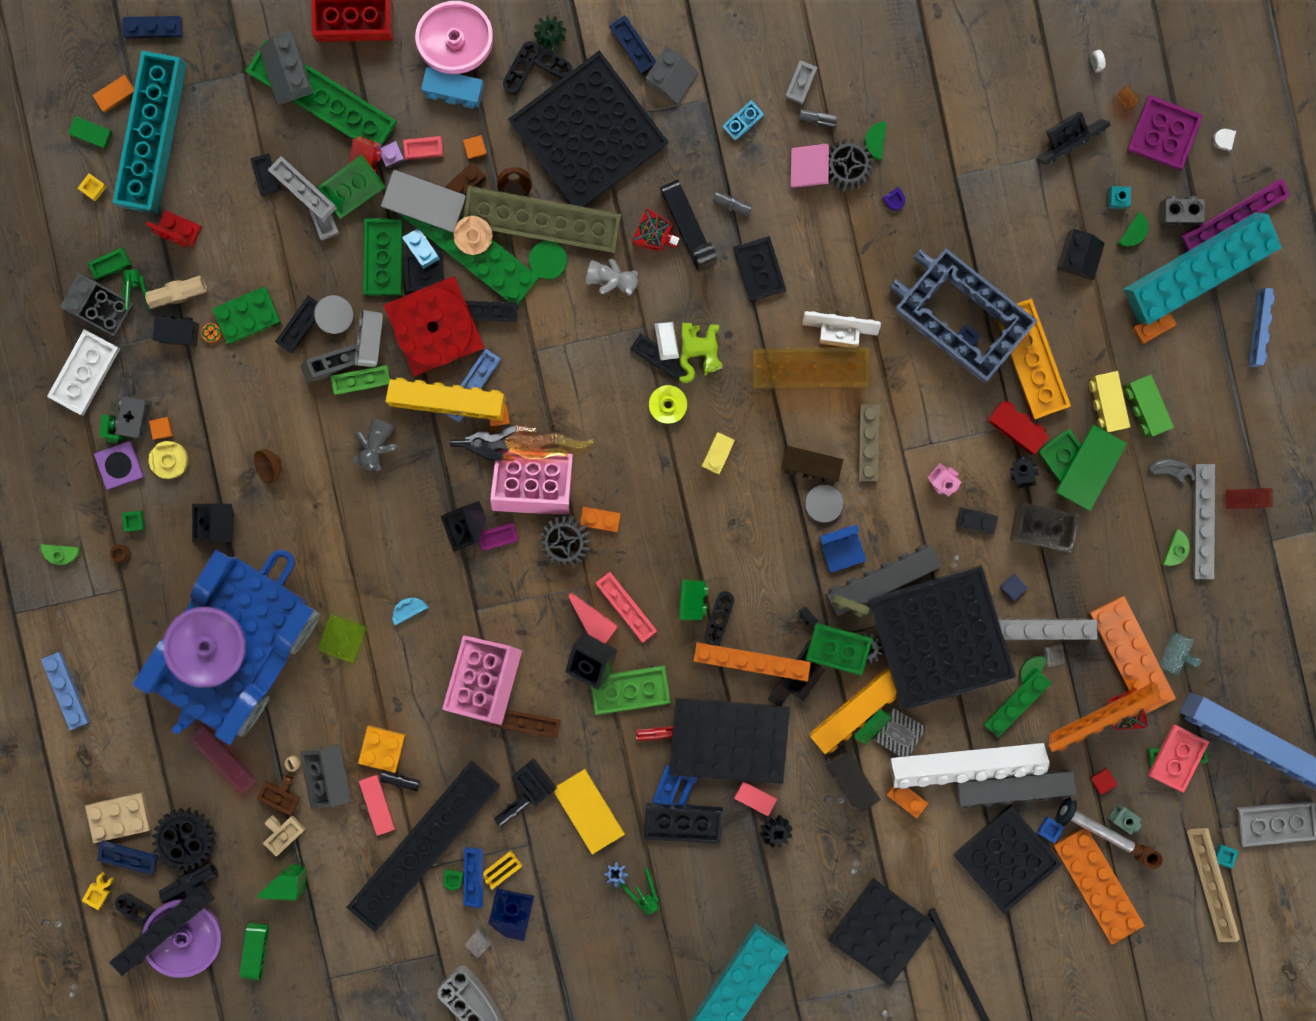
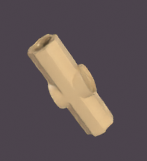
M197 276L184 281L169 282L165 284V287L146 292L145 298L149 307L155 309L168 304L185 302L190 297L207 292V286L203 277Z

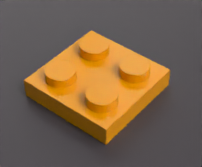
M370 725L367 726L358 764L396 773L406 734Z

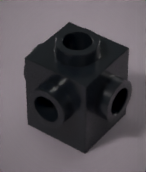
M1022 457L1012 462L1013 468H1010L1011 479L1016 481L1017 489L1037 485L1035 476L1039 475L1038 466L1033 464L1032 459Z

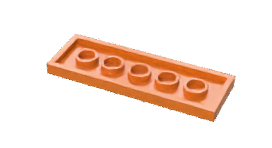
M1121 596L1088 613L1091 619L1097 620V631L1127 691L1133 688L1139 690L1153 682L1157 685L1160 700L1151 708L1144 707L1145 714L1176 699L1125 596Z
M1153 682L1049 733L1048 746L1052 752L1056 750L1062 751L1069 746L1068 744L1074 741L1076 743L1081 742L1087 735L1091 733L1097 734L1104 729L1103 727L1109 724L1116 725L1122 721V718L1128 715L1132 717L1146 706L1147 708L1155 706L1160 700L1157 685Z
M1080 827L1052 844L1111 945L1145 926L1089 830Z

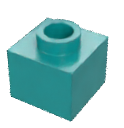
M1111 186L1107 189V209H1126L1131 206V187Z

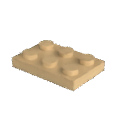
M144 792L85 806L93 843L142 833L152 829Z

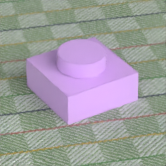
M396 141L380 148L382 150V159L387 168L405 161Z

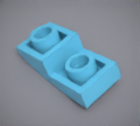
M750 100L723 125V128L736 141L765 114Z

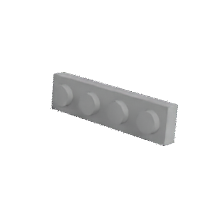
M282 156L268 169L274 177L323 222L337 208Z

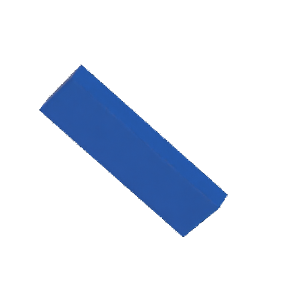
M464 848V906L483 907V849Z

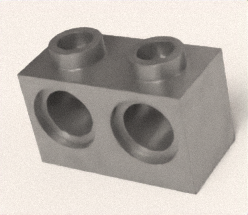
M1179 196L1166 197L1165 200L1160 202L1159 226H1198L1204 223L1205 199H1198L1197 196H1188L1186 199H1179ZM1170 206L1175 209V215L1169 211ZM1189 207L1194 209V215L1189 212Z

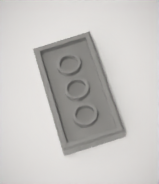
M393 170L381 207L454 233L467 196Z
M1312 800L1236 808L1239 845L1241 847L1316 840L1315 802Z

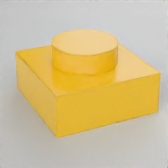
M88 173L78 189L96 201L107 186Z

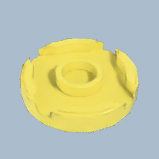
M164 441L158 443L151 450L148 462L150 469L158 477L174 479L185 472L188 467L189 458L187 451L182 445L176 442Z

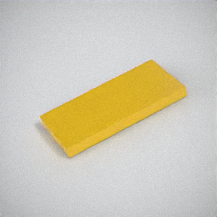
M586 769L581 770L557 785L554 793L591 854L596 853L625 835V832Z

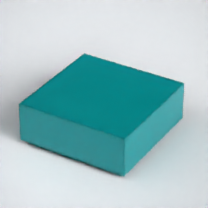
M1218 843L1215 852L1218 864L1233 869L1239 851Z

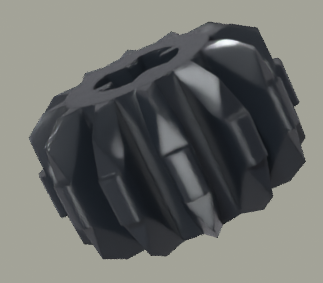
M772 814L770 820L764 818L766 824L760 825L762 830L760 836L763 838L764 843L769 844L772 848L776 845L781 848L783 842L788 844L787 838H792L791 831L793 829L789 825V820L787 818L783 819L782 815H778L775 818Z

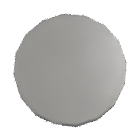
M329 295L320 299L316 304L314 318L317 325L325 332L332 334L342 333L352 323L353 310L349 302L341 296Z
M818 485L807 493L805 509L813 520L830 522L841 514L843 498L835 487Z

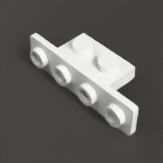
M806 311L802 325L821 328L819 344L857 349L859 333L878 335L881 322L871 319L864 320L855 317Z

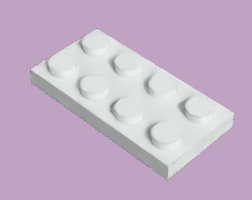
M84 329L47 397L84 416L120 348Z

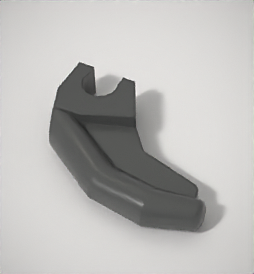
M1168 458L1156 461L1148 467L1150 473H1168L1180 484L1186 483L1184 480L1185 475L1189 476L1190 481L1196 479L1193 470L1183 461Z

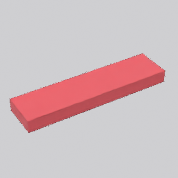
M608 572L595 583L642 643L657 632V629L611 572Z

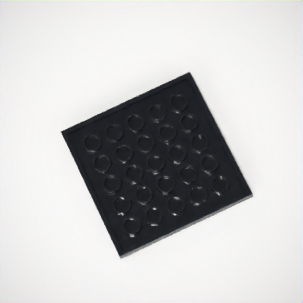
M600 50L508 118L509 123L569 203L582 207L587 206L669 144L668 140Z
M981 565L868 599L903 711L1016 678Z

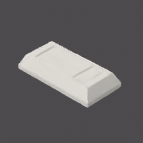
M655 323L660 360L679 358L674 323Z

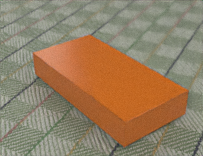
M123 75L92 96L101 110L106 113L133 96L134 87L127 76Z

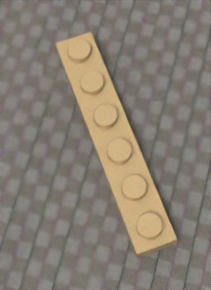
M1208 828L1189 829L1187 834L1218 942H1237L1240 938Z

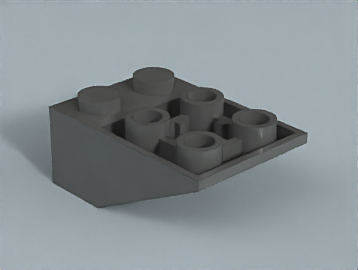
M79 273L60 307L115 336L133 303L129 301V309L126 311L124 309V297L88 276Z

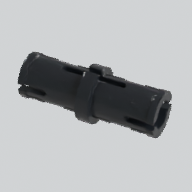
M383 770L380 777V782L392 784L399 789L402 787L417 792L420 785L419 779L404 776L403 773L396 774Z
M523 794L512 804L509 803L506 809L494 817V820L499 826L503 827L513 817L519 816V812L531 804V801Z

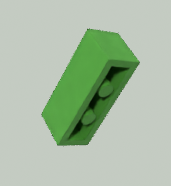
M1152 374L1124 385L1126 388L1124 390L1125 395L1132 402L1133 414L1135 417H1138L1140 430L1146 438L1174 428Z

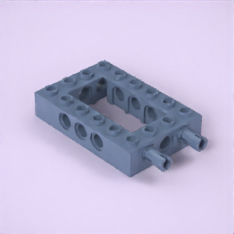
M947 248L937 259H932L920 249L913 259L924 266L926 272L912 289H908L898 279H895L889 286V289L902 298L894 312L985 384L1035 325L1037 320ZM945 280L1006 327L982 357L977 347H972L962 339V335H957L947 327V323H942L932 315V311L923 308Z

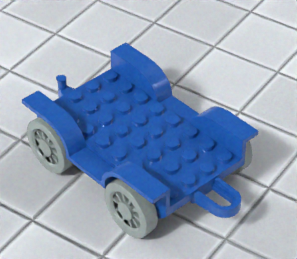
M218 550L212 555L192 589L190 595L192 600L184 612L200 607H212L230 614L243 630L246 640L245 657L238 671L228 680L209 687L193 686L180 680L170 670L164 656L165 637L161 640L132 685L147 694L156 692L181 708L178 723L172 728L175 734L185 730L196 719H199L217 730L216 737L231 745L236 735L245 736L261 716L270 698L267 693L291 656L289 653L295 654L301 649L320 619V613L307 606L308 601L285 588L284 584L295 567V558L291 552L287 550L273 552L261 571L256 570L237 557H229ZM284 557L287 560V566L276 581L269 577L268 574L278 558Z

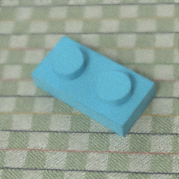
M416 229L402 237L422 269L439 260L437 253L420 229Z

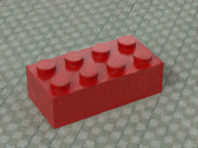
M311 0L312 35L317 42L394 41L392 0Z

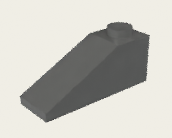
M356 344L306 359L300 367L307 384L356 366Z

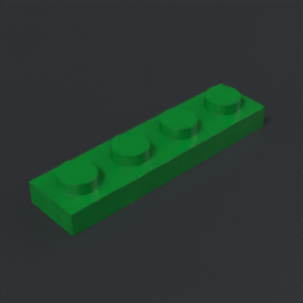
M1036 669L983 724L999 738L1052 682Z

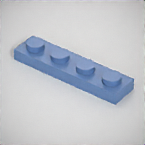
M1271 288L1261 289L1257 294L1248 365L1251 367L1263 366L1267 359L1266 344L1270 338L1268 327L1272 321L1270 311L1274 303L1273 289Z
M62 651L41 659L69 730L89 723V717Z

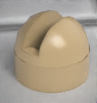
M294 755L289 756L284 761L285 769L290 772L296 771L301 765L300 759ZM288 760H290L292 766L294 767L293 769L291 768Z

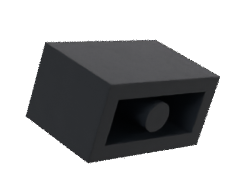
M162 315V318L155 317L153 341L197 346L199 323L194 322L193 318L181 317V320L174 319V316Z

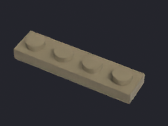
M860 404L858 481H878L880 405Z

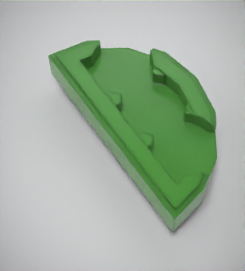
M1179 529L1174 531L1162 565H1178L1189 554V540Z
M41 544V552L45 559L56 565L69 564L79 556L81 547Z

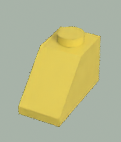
M717 432L701 467L719 475L735 440Z

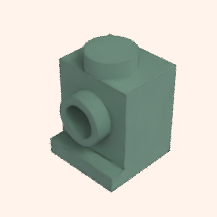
M1119 803L1107 818L1130 835L1133 832H1138L1142 825L1140 817Z

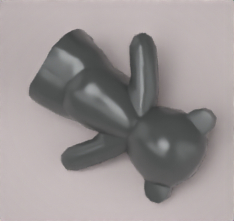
M373 418L368 440L363 432L357 431L356 436L365 449L359 456L353 458V462L369 471H381L379 454L392 452L398 448V445L395 443L385 445L396 427Z

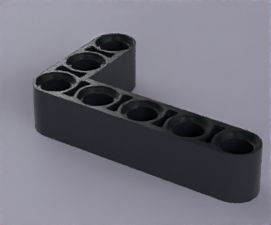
M677 179L661 186L662 195L698 273L716 265L718 259L716 251L711 242L707 243L679 180Z

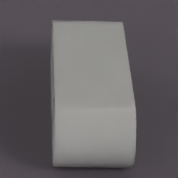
M362 310L360 313L355 365L375 368L377 365L383 315L380 312Z

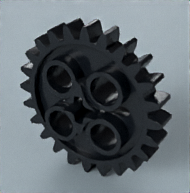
M180 808L177 812L174 809L170 814H165L163 816L164 819L158 821L160 826L154 827V830L158 833L152 835L157 840L152 845L158 847L153 851L154 853L160 852L157 859H165L163 865L169 862L170 869L177 866V871H180L184 866L185 871H188L190 867L194 870L198 867V864L201 866L205 863L204 859L210 858L208 853L214 851L210 846L216 844L211 838L215 837L216 834L210 832L214 826L208 827L207 825L211 820H203L205 814L197 816L198 810L191 813V808H187L184 813L183 808ZM186 823H190L192 825V831H189L186 828ZM169 830H172L174 832V838H171L169 836ZM193 841H197L200 844L199 849L194 847ZM176 848L182 851V856L177 855Z

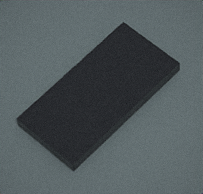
M646 803L644 839L720 843L723 807Z

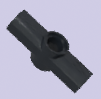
M210 862L194 872L186 873L174 883L159 890V897L162 903L165 904L178 900L183 896H188L199 885H205L219 877L218 870Z

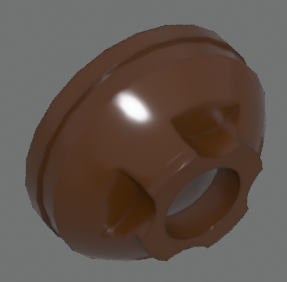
M507 168L499 174L497 188L500 192L526 196L531 191L532 180L529 173L521 168ZM518 174L519 178L512 180L509 178V175Z
M267 449L256 451L254 463L259 476L269 484L277 481L283 469L279 455H275Z

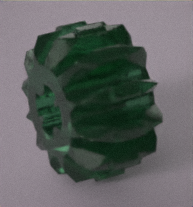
M547 15L546 21L540 18V24H535L534 26L537 30L534 32V37L538 38L536 40L537 44L543 43L545 49L550 45L551 50H553L554 44L560 47V41H565L566 39L563 35L566 33V28L563 27L564 23L563 21L557 22L556 16L550 20L549 15ZM550 30L552 32L553 30V34L550 35V33H548L547 35V31Z

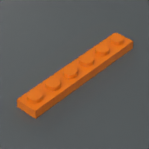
M698 642L694 655V662L808 681L811 662Z

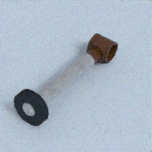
M1068 798L1060 805L1056 814V822L1061 823L1062 826L1072 821L1131 853L1137 861L1149 869H1157L1162 865L1163 857L1157 850L1144 844L1138 845L1076 811V800L1072 801L1071 798ZM1152 854V859L1147 861V857Z

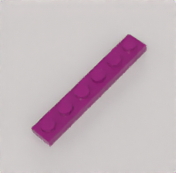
M1278 179L1180 236L1186 251L1188 252L1253 213H1262L1288 198L1290 194L1284 180Z

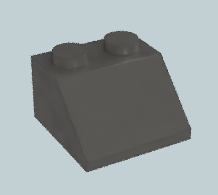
M666 46L645 78L646 86L678 105L697 76L698 71L682 55Z

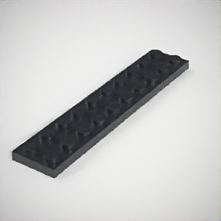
M471 760L346 908L376 932L499 788L500 784Z

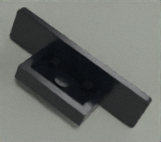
M1081 112L1073 114L1046 131L1052 148L1036 157L1037 161L1043 164L1055 162L1059 156L1070 153L1074 147L1085 144L1089 141V138L1105 132L1106 128L1111 126L1110 121L1100 119L1087 127Z
M810 641L805 645V648L796 660L807 661L806 656ZM811 662L808 681L783 677L772 691L768 700L777 706H781L788 695L792 693L804 701L825 672V669L817 663Z

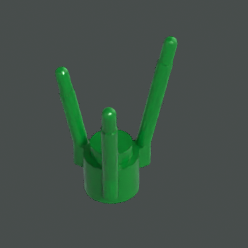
M138 270L123 271L121 296L125 298L124 309L126 311L129 309L130 288H136L140 284L144 298L146 296L147 290L144 284V276H139Z
M645 868L652 896L650 894L644 895L641 889L636 886L635 889L641 897L639 900L625 884L621 882L619 884L636 902L640 910H644L646 915H650L659 909L657 904L659 898L656 895L649 869Z

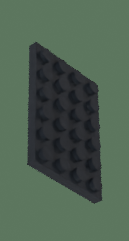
M676 697L669 775L783 784L790 707Z

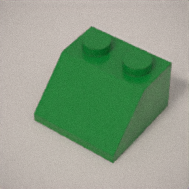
M681 579L679 620H702V615L706 616L707 604H703L704 596H708V585H705L704 580Z
M299 864L289 865L258 894V899L297 900L306 891L307 867H301Z

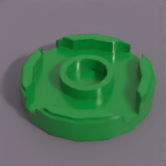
M543 241L535 245L531 250L529 264L532 271L539 278L551 280L561 276L567 266V255L564 249L556 242Z

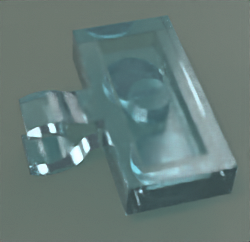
M1174 632L1161 660L1160 667L1176 675L1180 674L1184 662L1199 667L1202 660L1188 655L1194 640Z

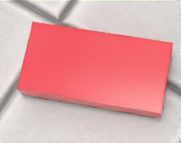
M441 136L403 140L405 160L444 157Z
M742 781L734 796V799L766 816H769L777 801V798L745 781Z

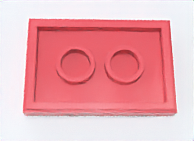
M1172 724L1147 775L1184 793L1209 741Z

